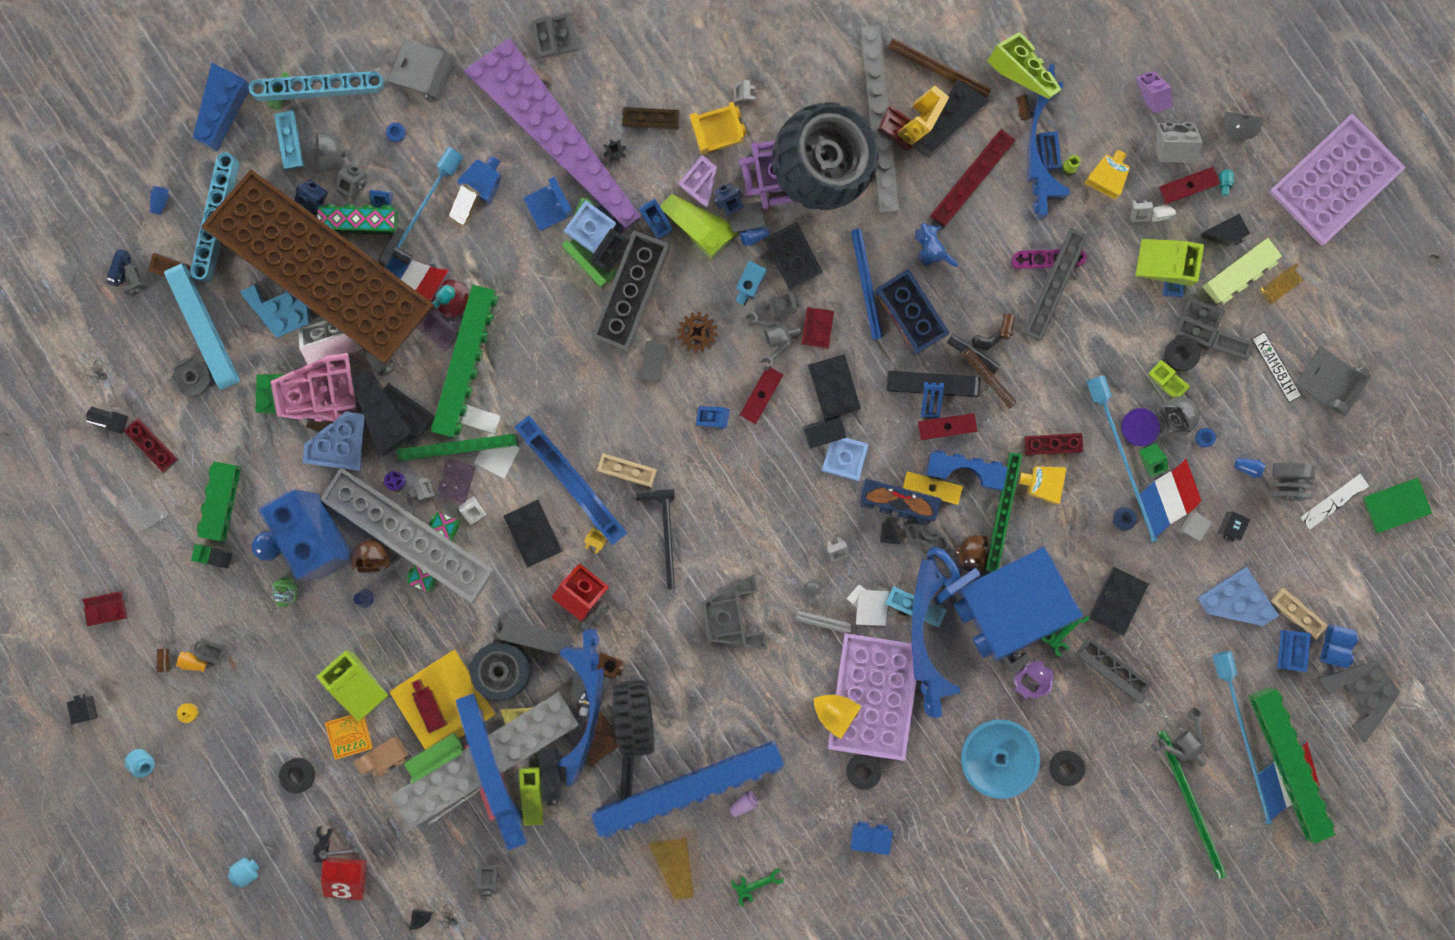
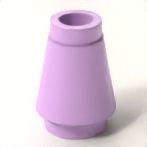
M752 791L744 792L729 810L736 818L756 809L759 801Z

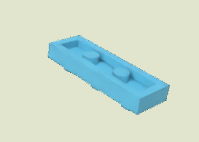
M287 111L274 114L284 169L287 171L303 168L304 162L295 112Z
M893 586L885 604L912 616L915 596ZM929 603L924 621L939 628L947 610Z

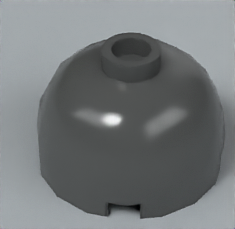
M1226 112L1223 119V128L1227 135L1233 137L1232 141L1244 143L1245 139H1252L1258 135L1264 118Z
M316 133L317 169L319 171H329L337 168L341 164V159L345 157V146H341L340 140L331 133Z
M1178 396L1169 399L1161 406L1162 409L1159 411L1164 425L1167 428L1171 426L1175 429L1174 433L1178 435H1188L1199 422L1200 413L1198 407L1192 400L1186 397Z

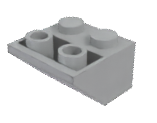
M1169 121L1157 123L1156 153L1160 162L1198 163L1203 142L1195 124L1191 122L1173 123Z

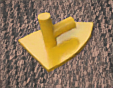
M822 695L813 698L819 720L827 730L840 739L862 707L853 700L839 695Z

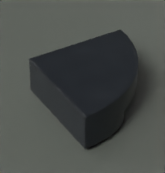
M882 523L880 543L900 544L896 531L890 525Z
M413 909L410 930H417L426 925L431 919L433 912Z

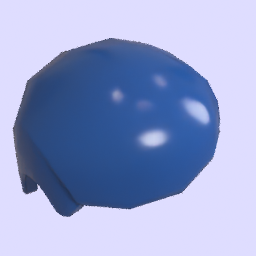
M262 531L255 536L252 542L253 554L262 561H271L278 557L281 552L271 531Z

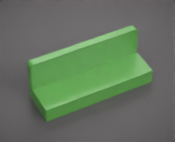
M574 239L570 242L566 240L562 244L563 249L601 289L605 288L615 278L617 271L612 268L610 273H607L591 262L590 258L593 253Z
M455 732L404 762L405 767L412 776L410 779L411 783L418 781L463 753L465 747Z

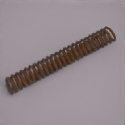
M971 348L961 353L965 359H968L967 362L973 368H976L975 371L983 377V380L991 386V389L999 395V398L1001 397L1000 400L1007 404L1006 407L1011 409L1016 404V400L1004 389L1005 387L981 362L979 357L973 353Z

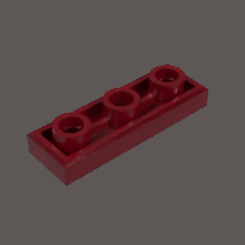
M1213 166L1161 185L1159 190L1165 205L1216 187L1220 185Z
M770 368L768 371L764 370L739 416L756 425L784 374L773 368ZM760 392L765 394V397L762 399L758 397Z
M975 413L917 422L920 441L978 432ZM948 424L950 430H945L944 425Z
M137 418L123 431L162 472L165 473L179 460L141 419Z
M1082 433L1024 436L1025 456L1084 452ZM1052 441L1057 443L1056 447L1052 446Z

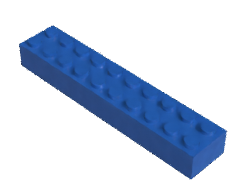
M773 740L633 794L624 800L621 799L597 808L592 812L591 817L599 837L605 836V838H609L622 828L623 831L634 828V825L640 821L642 824L650 822L658 814H660V817L666 816L676 807L679 810L690 806V802L694 800L699 803L708 799L710 794L720 795L725 793L728 787L738 788L743 786L746 780H759L763 778L764 773L769 771L770 774L777 773L782 770L781 767L784 766L776 741Z

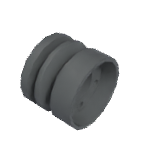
M1274 463L1272 476L1281 479V482L1273 483L1272 487L1280 488L1281 490L1271 491V497L1284 501L1314 499L1313 493L1305 492V490H1314V486L1305 484L1306 480L1315 479L1316 466L1300 463Z

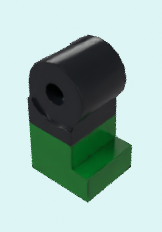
M195 544L191 561L229 568L233 553L202 544Z

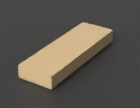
M602 453L597 472L652 488L657 469Z
M1280 588L1270 600V603L1302 631L1311 633L1313 640H1317L1328 627L1325 622L1284 588Z

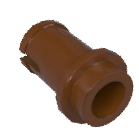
M1028 95L1016 97L1020 120L1031 119L1033 112L1030 110Z
M1003 314L1001 330H998L1000 338L1010 339L1013 336L1014 315Z
M157 649V666L155 667L157 672H169V668H171L169 666V649Z

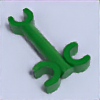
M1085 616L1083 619H1079L1077 622L1063 628L1056 636L1053 633L1049 639L1043 638L1041 640L1053 648L1055 655L1061 657L1062 655L1059 653L1058 648L1063 646L1066 650L1069 649L1068 645L1061 641L1079 623L1087 622L1090 617Z
M775 868L771 875L747 885L743 875H741L742 883L740 885H737L734 879H732V887L737 890L739 895V905L741 907L744 906L742 901L744 897H748L750 902H753V896L749 892L773 882L775 884L783 883L784 878L776 879L774 877L776 873L780 872V868Z

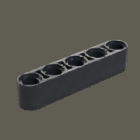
M904 371L887 372L886 391L923 394L924 382H928V385L944 383L943 395L980 397L981 377ZM935 390V395H938L939 390Z

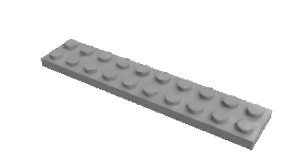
M339 469L320 499L471 603H475L495 571L345 469Z
M560 692L488 735L500 774L579 726ZM468 747L463 750L462 754L418 781L410 783L390 795L409 830L482 786L470 748Z

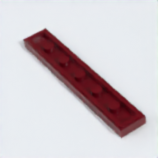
M1000 129L929 217L945 228L1016 140Z

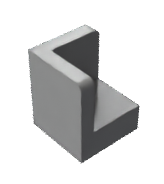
M1191 512L1180 528L1179 533L1187 534L1193 539L1201 541L1212 522L1197 512Z

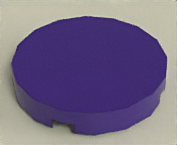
M1137 408L1131 410L1123 417L1120 430L1128 443L1142 447L1156 440L1160 433V423L1152 411Z

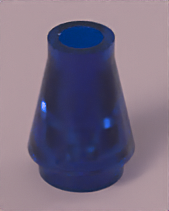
M361 589L354 595L353 601L361 608H368L372 605L374 596L370 590Z

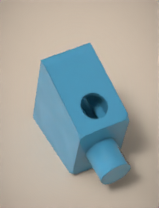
M749 261L736 287L740 292L735 301L745 306L750 296L755 298L768 270ZM748 281H751L753 285L748 290L745 286Z

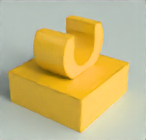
M592 527L584 540L587 543L585 548L588 549L591 545L596 548L595 553L597 554L602 550L607 539L601 531Z

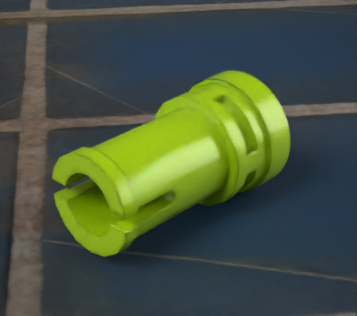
M1077 155L1070 156L1062 164V172L1065 175H1073L1080 165V158Z

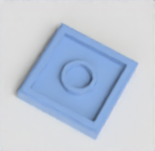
M585 200L563 232L594 254L610 228L613 229L617 223Z
M848 438L829 443L822 471L859 481L869 444Z

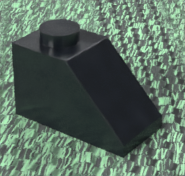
M1239 213L1204 231L1200 235L1204 239L1229 246L1234 243L1237 246L1246 241L1245 237L1250 232Z

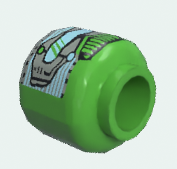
M278 578L272 584L271 599L277 603V606L288 607L289 604L296 601L298 585L291 578Z

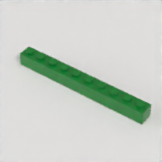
M514 433L397 449V458L399 462L515 447L518 446L517 434Z
M1008 453L1004 489L1000 491L984 568L987 571L994 572L999 569L1022 454Z

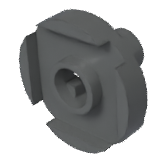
M193 358L179 361L175 365L173 376L171 377L174 388L179 393L189 397L203 394L212 385L213 380L207 364ZM189 373L196 375L193 382L187 380L190 377Z

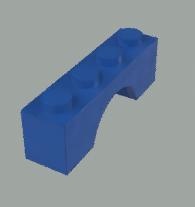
M935 450L934 453L929 454L925 476L945 480L953 470L964 468L971 470L977 475L981 487L1001 491L1004 489L1007 467L1002 466L1003 463L991 461V464L984 463V459L972 457V460L965 459L964 455L953 454L952 457L947 456L944 451Z

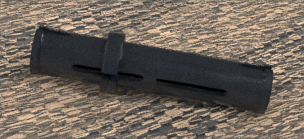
M954 333L946 342L960 351V354L964 350L971 348L973 353L979 357L993 375L1001 365L971 346L969 341L965 342Z

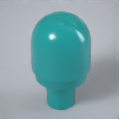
M1225 169L1219 174V188H1221L1222 196H1229V189L1234 185V173L1229 169Z
M450 285L443 286L435 295L437 298L432 302L434 307L437 309L442 303L444 305L448 304L455 296V289Z

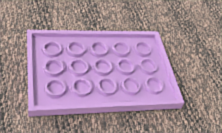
M1352 113L1284 176L1269 193L1323 246L1406 167Z
M844 633L835 695L844 696L862 707L841 739L830 732L828 749L905 761L916 687L911 643Z

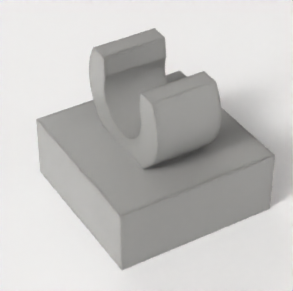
M742 80L734 84V103L742 104L755 99V96L750 95V91L755 90V86L750 85V80Z
M1133 200L1130 213L1131 222L1150 221L1153 211L1152 202L1147 203L1146 200H1143L1142 203H1136V200Z
M429 478L414 481V489L409 490L411 498L416 496L419 500L435 496Z
M840 537L837 538V544L832 545L830 540L827 542V550L832 563L850 556L846 542L842 541Z

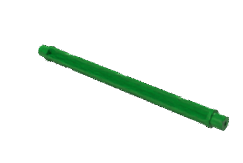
M1166 730L1159 731L1157 733L1159 739L1164 740L1166 745L1173 748L1170 741L1171 738L1168 737ZM1164 751L1214 868L1213 871L1216 872L1218 879H1223L1227 877L1224 870L1225 867L1220 860L1177 756Z

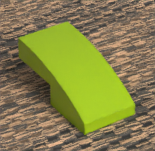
M1162 360L1148 373L1151 379L1171 398L1183 396L1190 388V385L1178 377L1176 371Z

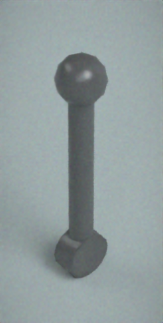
M356 847L352 850L335 852L322 850L319 853V857L325 859L327 856L358 855L360 851Z

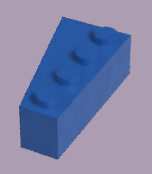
M211 63L193 138L200 144L216 152L218 151L249 93V83L244 78Z

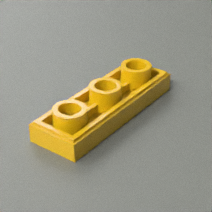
M907 471L902 488L942 498L941 501L958 505L963 486ZM930 485H933L935 487L934 492H931L929 490Z

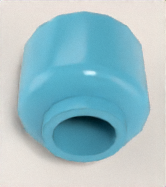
M136 749L130 752L124 763L126 769L136 778L148 776L155 766L153 757L143 749Z
M242 858L229 868L230 873L228 877L235 887L240 886L244 888L257 879L259 866L253 859L250 861L247 858Z

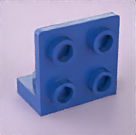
M555 176L548 179L550 185L524 197V201L539 231H543L574 215Z

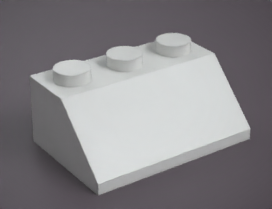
M324 319L299 329V347L308 365L327 356L355 353L363 349Z

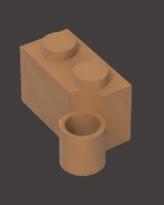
M398 735L353 763L360 775L370 771L374 777L378 775L380 778L390 772L388 768L392 765L398 767L406 762L405 757L409 753Z

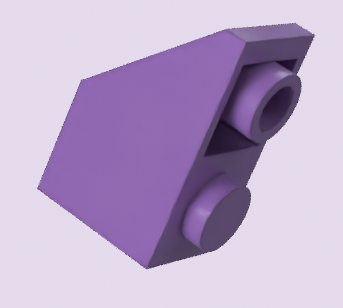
M1155 71L1136 77L1145 103L1154 113L1173 107L1171 87Z

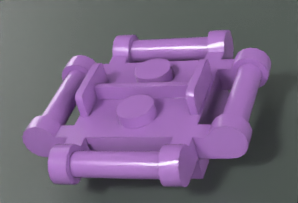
M775 141L759 144L757 142L751 143L753 156L739 160L746 191H744L745 197L751 198L760 195L763 209L769 208L768 206L794 202L789 198V195L767 199L766 194L784 191V189L781 190L779 187L777 176L773 172L772 163L774 158H772V151L758 152L773 149ZM751 164H755L759 188L753 189L749 168Z

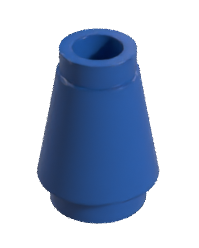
M153 185V190H150L149 212L162 214L170 196L168 194L169 189Z
M767 226L740 232L742 244L749 247L769 236Z
M1237 458L1234 468L1253 478H1261L1265 469V463H1262L1261 460Z

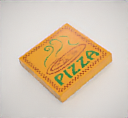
M352 715L325 722L335 760L373 749L365 717L360 722Z

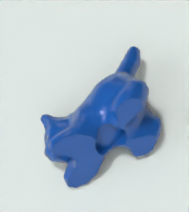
M922 223L921 230H915L916 240L923 246L919 253V260L925 265L945 260L951 266L958 267V263L946 253L944 245L936 236L940 226L935 227Z

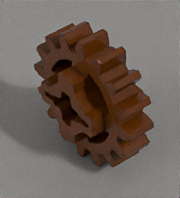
M691 312V318L684 316L685 322H679L682 328L677 329V332L681 333L677 337L678 340H683L681 346L687 345L688 352L691 348L694 349V354L699 349L704 353L705 347L710 350V343H716L713 337H718V333L714 332V330L718 329L717 325L712 326L714 319L708 320V314L702 317L701 312H698L697 316H694L693 312ZM694 321H702L703 323L696 324ZM688 326L690 332L687 335V337H685V329ZM710 328V337L707 339L705 333ZM694 330H701V336H693ZM695 341V342H700L701 345H694V344H691V343H693V342Z

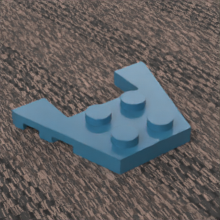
M253 285L240 291L241 295L276 338L312 323L310 308L288 292L265 302L258 285Z

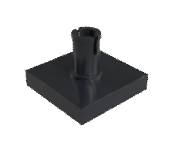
M399 227L392 233L377 260L383 267L391 257L407 266L413 256L398 248L397 244L405 232Z

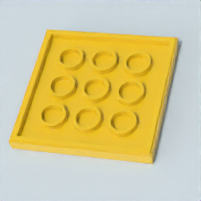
M456 649L389 691L425 750L454 732L458 738L465 735L456 699L474 693L480 710L483 711L485 721L496 715L486 697L484 698L474 689L469 670ZM418 679L422 680L424 687L429 686L430 690H433L448 724L432 733H428L413 700L412 693L415 690L412 682Z

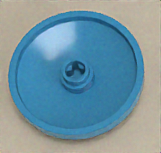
M994 719L983 722L968 734L961 750V766L966 779L977 791L991 798L1006 799L1021 794L1033 783L1040 766V753L1036 741L1024 727L1009 720Z

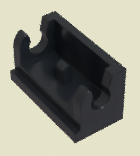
M610 228L590 258V261L607 273H610L628 246L629 241Z
M840 416L803 426L810 449L847 438Z

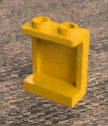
M934 85L918 98L912 106L920 113V116L915 117L900 129L897 135L905 142L913 145L931 131L949 97Z
M730 102L729 106L697 115V112L689 114L701 155L744 142V135H747L744 124L740 125L738 119L741 117L738 106H734L733 102Z

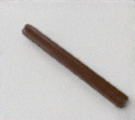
M892 39L888 45L890 50L954 83L958 80L985 98L991 92V88L896 39Z

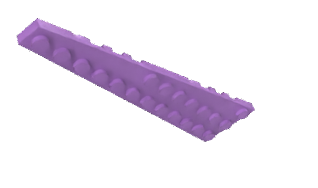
M510 38L464 70L493 101L509 114L528 135L576 179L625 229L641 219L640 214Z

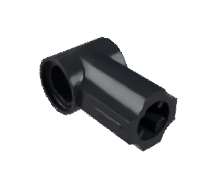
M91 406L86 414V422L123 434L129 416Z

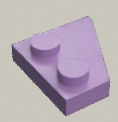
M702 155L678 183V186L707 208L717 166Z

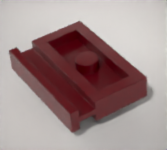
M893 106L888 107L878 131L907 151L911 149L912 145L905 142L897 133L912 120Z
M807 307L801 345L829 349L834 311Z
M123 591L82 599L87 627L127 619L125 602L122 597Z

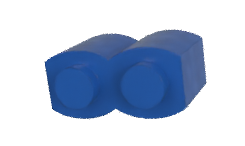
M1329 624L1320 655V662L1348 669L1354 660L1352 649L1358 643L1357 631Z
M858 821V824H853L850 849L890 855L893 831L888 829L889 826L885 824H877V827L869 826L868 822Z

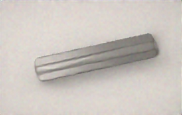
M797 611L795 620L847 634L852 629V624L802 611Z

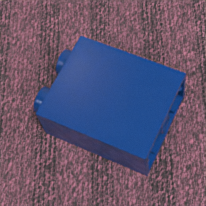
M292 489L259 508V511L296 578L324 579L350 564L352 552L325 503L320 500V494Z
M1045 546L960 588L958 595L961 599L954 602V607L962 622L965 624L972 620L979 632L978 635L972 637V640L980 656L985 658L991 655L995 663L1077 622L1083 616Z

